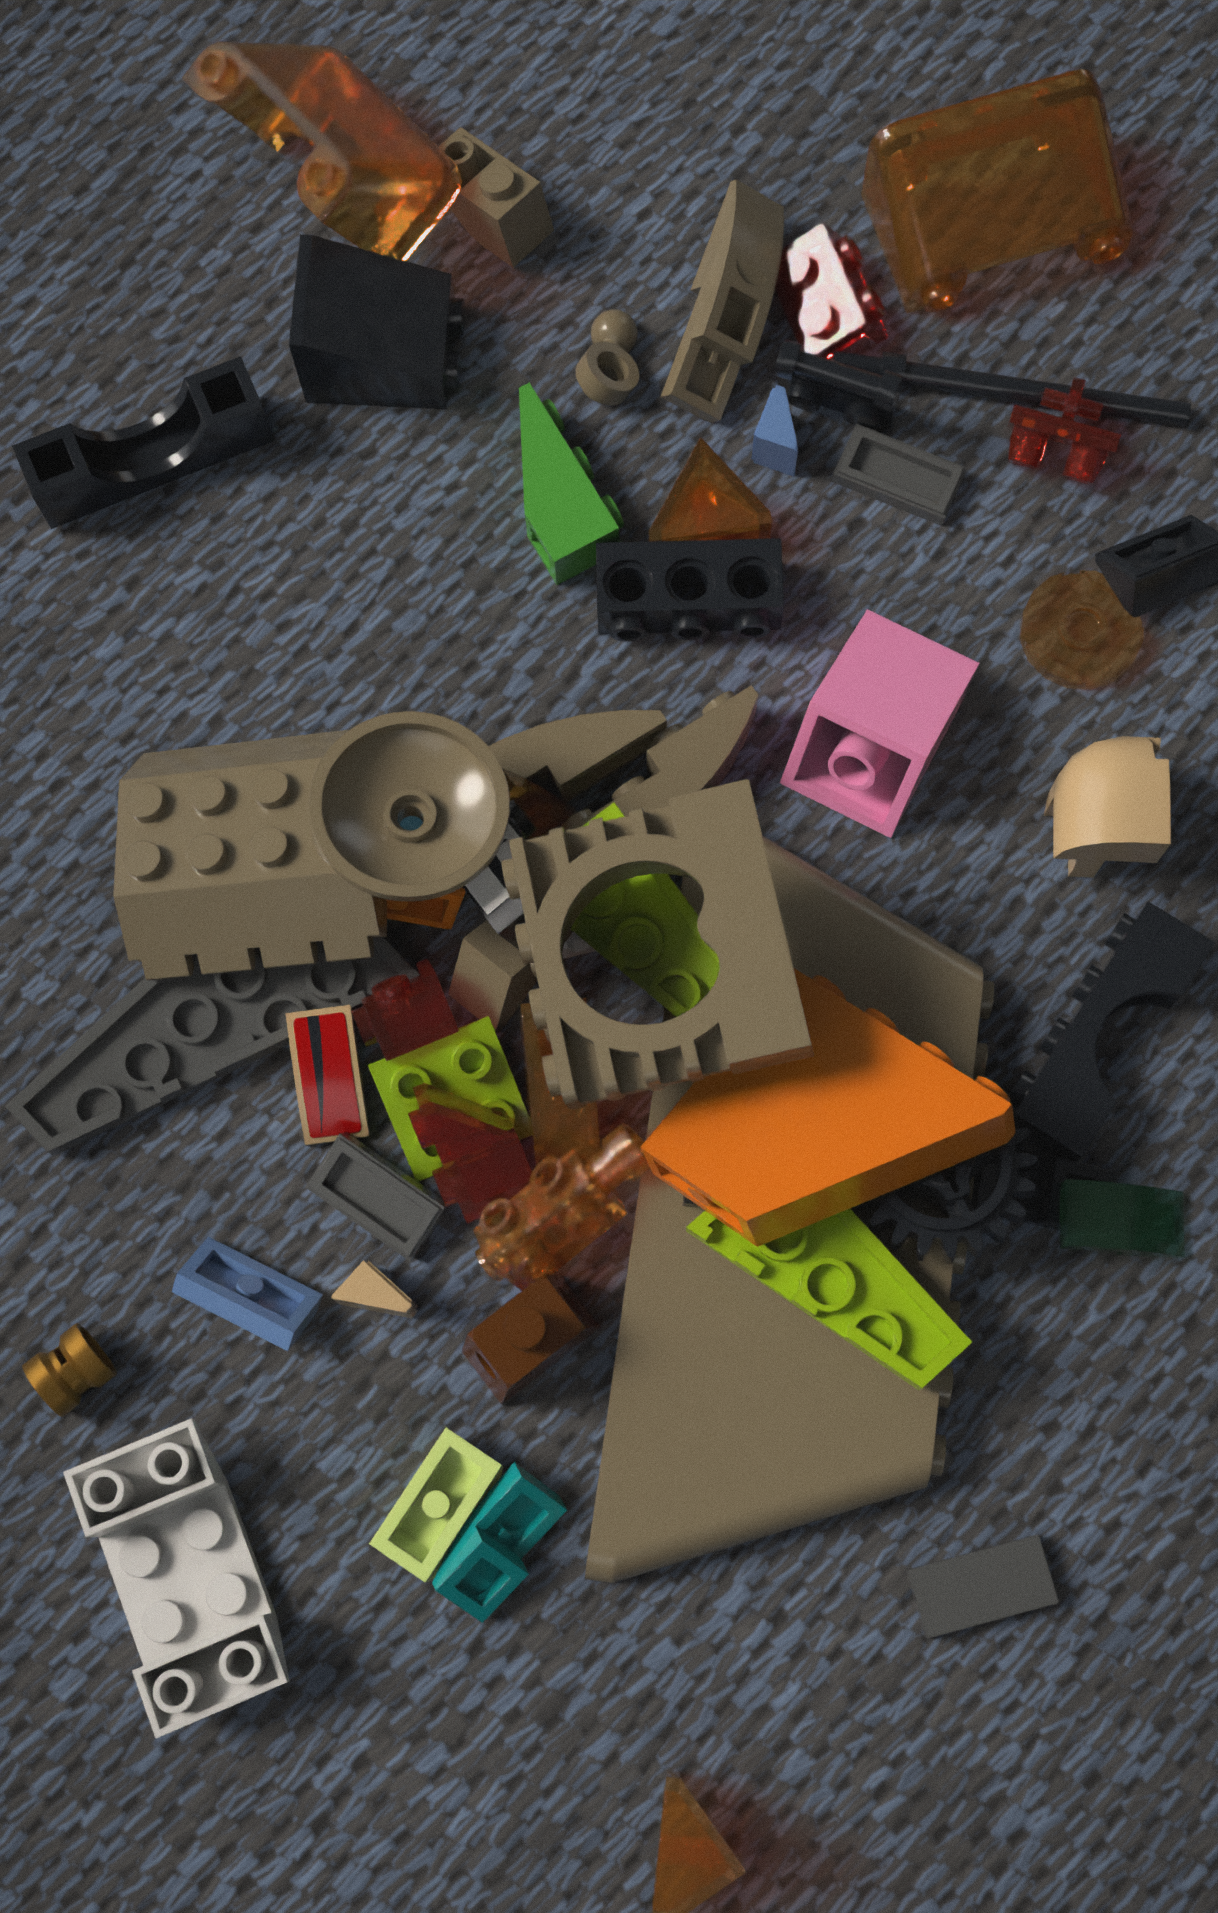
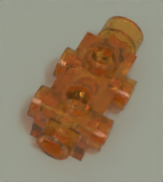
M622 1123L602 1139L603 1148L588 1160L574 1148L560 1159L556 1157L546 1158L534 1168L530 1177V1184L509 1201L505 1198H498L489 1203L480 1216L479 1225L473 1229L480 1246L475 1251V1255L488 1275L498 1282L505 1278L523 1291L544 1274H554L628 1213L616 1188L628 1178L632 1181L638 1180L651 1169L640 1148L644 1143L642 1138L629 1125Z

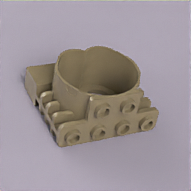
M749 779L668 798L670 806L645 812L643 808L629 811V816L608 821H604L603 818L589 820V825L566 831L563 827L549 830V835L529 840H525L523 837L509 840L512 858L502 860L504 881L510 899H521L525 923L515 925L517 944L524 965H531L533 975L538 980L539 988L529 990L531 1011L537 1030L544 1029L548 1042H551L553 1052L552 1055L542 1057L544 1074L550 1095L552 1097L562 1095L565 1105L570 1110L583 1108L585 1104L610 1099L613 1101L625 1098V1095L651 1090L652 1092L665 1089L667 1085L689 1080L696 1082L706 1079V1076L732 1071L733 1075L814 1057ZM674 874L694 879L704 892V903L697 920L698 931L702 940L717 954L720 967L716 982L708 994L684 1014L655 1024L637 1025L619 1022L607 1018L588 1006L571 985L565 970L562 954L568 933L583 909L606 889L636 876Z

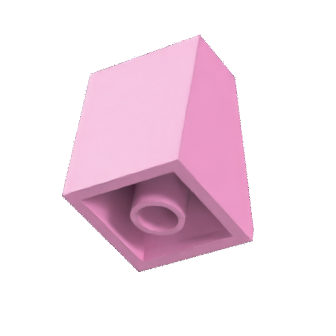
M867 609L810 700L780 784L891 838L955 717L979 663Z

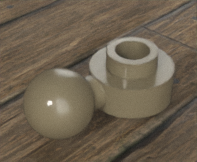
M606 310L597 316L591 327V340L593 344L588 348L576 366V378L584 393L590 399L610 406L619 405L624 402L639 382L638 367L633 358L628 354L636 344L638 330L633 318L622 310Z

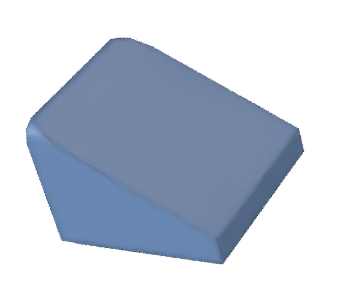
M776 385L770 392L754 433L752 460L755 464L794 476L798 457V445L785 387Z

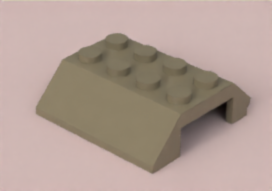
M348 730L144 753L119 780L113 897L128 960L142 962L147 981L192 976L194 971L192 954H197L202 975L254 970L256 964L254 948L260 947L265 969L316 964L318 960L316 941H323L327 962L374 957L373 937H387V901L350 885L329 866L317 847L309 820L308 799L315 770L327 750Z

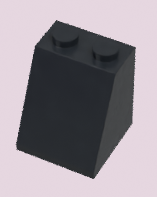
M300 234L289 348L306 403L447 409L449 388L459 389L461 375L460 352L452 351L453 335H463L465 328L464 298H455L452 274L318 236Z

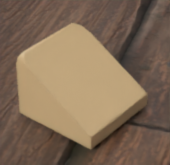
M363 1260L331 1296L340 1305L413 1318L418 1312L416 1309L418 1306L370 1261L366 1263Z

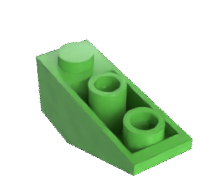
M527 383L519 387L524 512L527 537L554 582L558 585L596 565V543L619 542V529L624 527V522L613 499L608 494L600 497L592 485L591 480L594 479V474L584 452L578 446L570 449L561 433L565 431V428L555 405L550 399L541 402L531 384Z

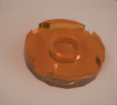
M1080 570L1079 574L1070 573L1064 575L1065 572L1049 577L1032 592L1020 618V643L1028 662L1045 679L1065 688L1092 690L1113 683L1132 666L1144 641V626L1142 628L1140 616L1132 617L1124 609L1104 575L1098 571Z

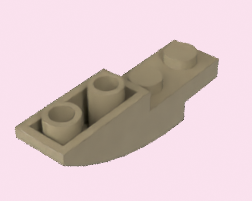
M737 179L730 182L691 287V291L698 294L661 394V398L711 423L721 421L740 366L753 362L772 302L783 245L784 207Z
M751 685L737 695L732 691L725 692L709 702L702 711L703 716L683 728L678 723L660 732L651 741L650 746L652 748L647 750V771L651 776L647 780L643 776L632 778L613 793L612 802L594 813L590 809L582 810L567 819L561 827L565 831L582 827L613 802L625 816H629V811L643 808L645 812L670 806L668 801L670 797L718 786L731 769L745 744L755 719L758 703V694Z

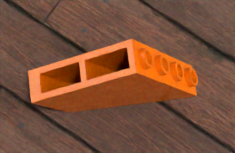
M794 968L814 1057L733 1075L732 1071L706 1076V1079L694 1082L640 1148L655 1176L758 1247L1008 1143L1016 1133L1012 1103H1010L1009 1096L993 1081L982 1076H978L973 1080L954 1068L952 1060L935 1045L925 1041L917 1045L899 1034L897 1026L880 1011L874 1008H867L864 1012L846 1001L843 992L827 978L814 975L811 979Z

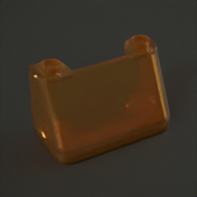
M217 42L208 46L182 77L198 96L210 104L217 105L255 132L267 145L277 152L285 143L282 139L288 136L300 137L312 146L315 143L317 145L299 170L297 178L298 195L303 204L322 223L361 249L406 261L452 206L460 193L461 173L455 162L349 58L330 45Z
M1079 69L901 119L881 129L869 144L861 196L906 313L925 309L927 312H938L950 307L957 301L958 294L966 284L968 274L1071 244H1073L1079 259L1084 261L1092 260L1095 264H1103L1116 259L1129 247L1133 236L1132 223L1103 93L1095 74L1091 70Z

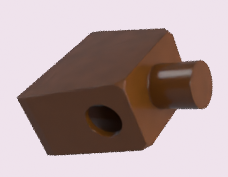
M544 1274L473 1328L466 1336L462 1353L502 1405L601 1328V1326L562 1275Z

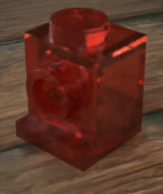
M428 959L416 963L420 973L419 976L409 979L406 974L387 978L374 985L371 989L372 995L361 999L363 1007L352 1011L366 1047L379 1043L386 1062L459 1032L438 977Z

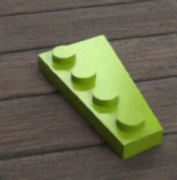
M613 802L591 820L603 818L604 821L625 817V815ZM669 874L636 876L611 886L595 897L583 909L571 927L573 932L676 1017L697 1005L708 994L718 977L720 969L717 954L702 940L697 926L699 915Z
M847 1209L758 1247L707 1211L702 1212L686 1227L685 1231L917 1390H921L972 1343L851 1209Z

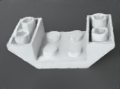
M188 1419L63 1472L85 1537H98L137 1646L143 1666L132 1670L155 1738H159L289 1682L277 1615L228 1481L194 1419Z

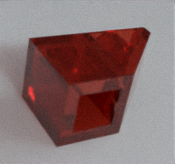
M427 1083L413 1087L419 1109L409 1112L408 1115L422 1150L435 1145L443 1166L432 1170V1173L446 1207L459 1203L466 1223H469L540 1194L517 1133L508 1115Z

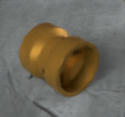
M79 1323L73 1325L60 1336L57 1348L49 1353L39 1352L22 1365L23 1371L33 1388L43 1401L60 1417H64L80 1404L81 1394L88 1388H100L117 1375L116 1368L103 1349Z

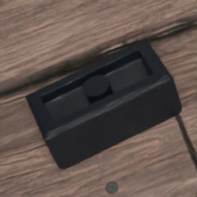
M1191 514L1096 553L1095 562L1124 609L1132 617H1138L1218 583V531Z

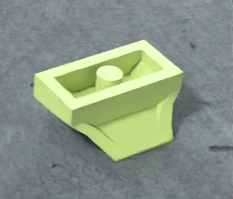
M445 1428L369 1544L423 1582H429L435 1578L447 1552L469 1517L502 1476L503 1465L450 1429Z

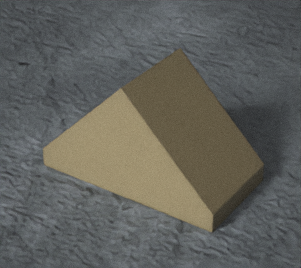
M486 920L463 938L448 995L478 1019L489 1016L495 1032L500 1033L538 980L533 975L531 965H524L519 950L502 938ZM570 929V931H569V933H568V936H567V938H566V941L568 940V938H569V937L571 936V934L573 933V931H572L571 929Z

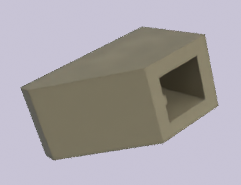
M462 127L458 128L419 163L423 175L468 233L483 247L512 268L554 231L541 183Z

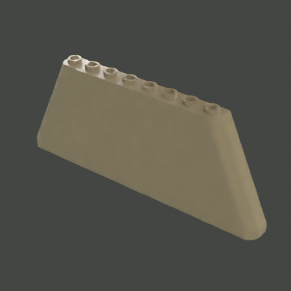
M763 836L793 968L811 979L814 975L827 978L843 992L846 1001L864 1012L867 1008H874L880 1011L897 1026L899 1034L917 1045H920L923 1041L935 1045L952 1060L954 1068L973 1080L978 1076L984 1077L988 1047L987 1043L977 1042L979 1018L989 1019L991 1014L994 981L983 980V967ZM683 876L681 892L699 915L704 903L702 887L694 879ZM664 1007L662 1022L676 1018ZM689 1080L667 1085L665 1089L652 1092L646 1140L694 1082ZM643 1156L585 1579L607 1583L621 1581L918 1491L927 1487L930 1475L941 1476L945 1462L946 1436L936 1434L938 1407L948 1408L950 1405L953 1387V1368L945 1367L921 1390H917L685 1231L686 1227L705 1210L701 1207L682 1206L683 1195L653 1174L645 1156ZM955 1165L939 1171L945 1181L949 1180L951 1187ZM974 1177L969 1182L970 1200H972ZM910 1196L902 1199L909 1207L924 1215L936 1218H949L947 1213L944 1214L940 1207L930 1200L921 1198L911 1199ZM855 1206L850 1209L869 1229L870 1220L878 1210V1207L856 1208ZM887 1225L884 1229L872 1232L959 1327L960 1301L950 1300L952 1274H963L967 1254L966 1245L962 1242L957 1243V1251L952 1264L946 1263L939 1244H933L925 1260L919 1261L916 1254V1239L909 1238L902 1247L895 1251L891 1248L892 1235L895 1229L893 1225Z

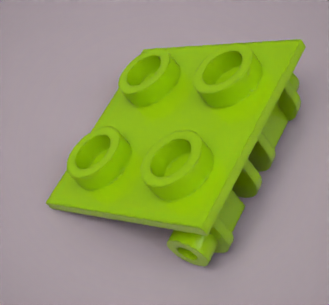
M489 1016L368 1065L417 1182L536 1133Z

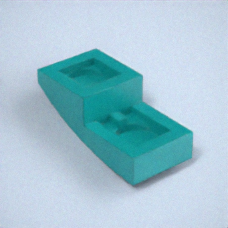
M514 1462L482 1499L454 1540L432 1582L435 1591L483 1623L529 1575L522 1558L567 1511L561 1497Z

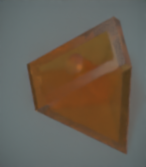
M700 437L649 529V542L770 539L772 529L771 513Z
M666 1770L651 1913H689L747 1871L741 1852L682 1774L677 1771Z

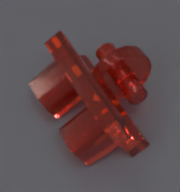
M1074 377L1068 393L1045 387L1040 402L1041 406L1062 411L1061 417L1014 404L1007 428L1013 429L1009 440L1007 462L1038 470L1047 441L1052 440L1071 446L1061 477L1092 485L1104 466L1106 457H1111L1116 452L1121 434L1074 421L1075 415L1098 421L1103 408V403L1081 397L1086 380Z

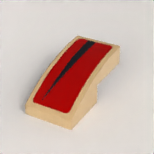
M351 1005L285 1013L305 1145L334 1142L338 1135L343 1132L349 1133L356 1139L370 1137L363 1077L360 1072Z

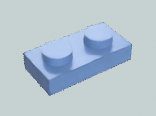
M207 1237L177 1272L172 1288V1293L286 1351H289L314 1318L323 1294L210 1237Z

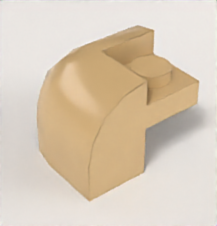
M1121 736L1094 742L1072 755L1058 774L1048 793L1044 816H1053V858L1068 859V877L1094 878L1104 861L1157 863L1171 845L1169 759H1156L1155 754L1160 751L1161 738Z

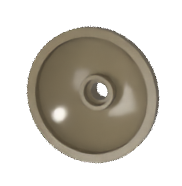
M414 711L380 715L368 719L344 733L333 743L320 760L311 781L308 799L309 820L313 837L319 851L329 866L346 882L365 893L387 900L407 902L424 901L450 894L464 887L481 874L492 862L502 845L508 827L510 809L509 790L505 774L498 759L488 745L478 735L456 721L432 713ZM408 816H415L423 821L422 825L415 830H406L399 824Z

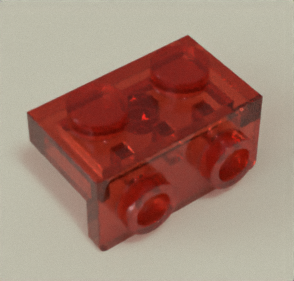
M823 222L782 249L775 290L797 342L803 344V351L829 359L834 356L835 350L842 351L864 336L877 344L887 339L888 335L881 321V318L886 316L887 312L882 299L874 287L870 284L866 285L859 269L865 265V260L856 242L848 234L841 237Z

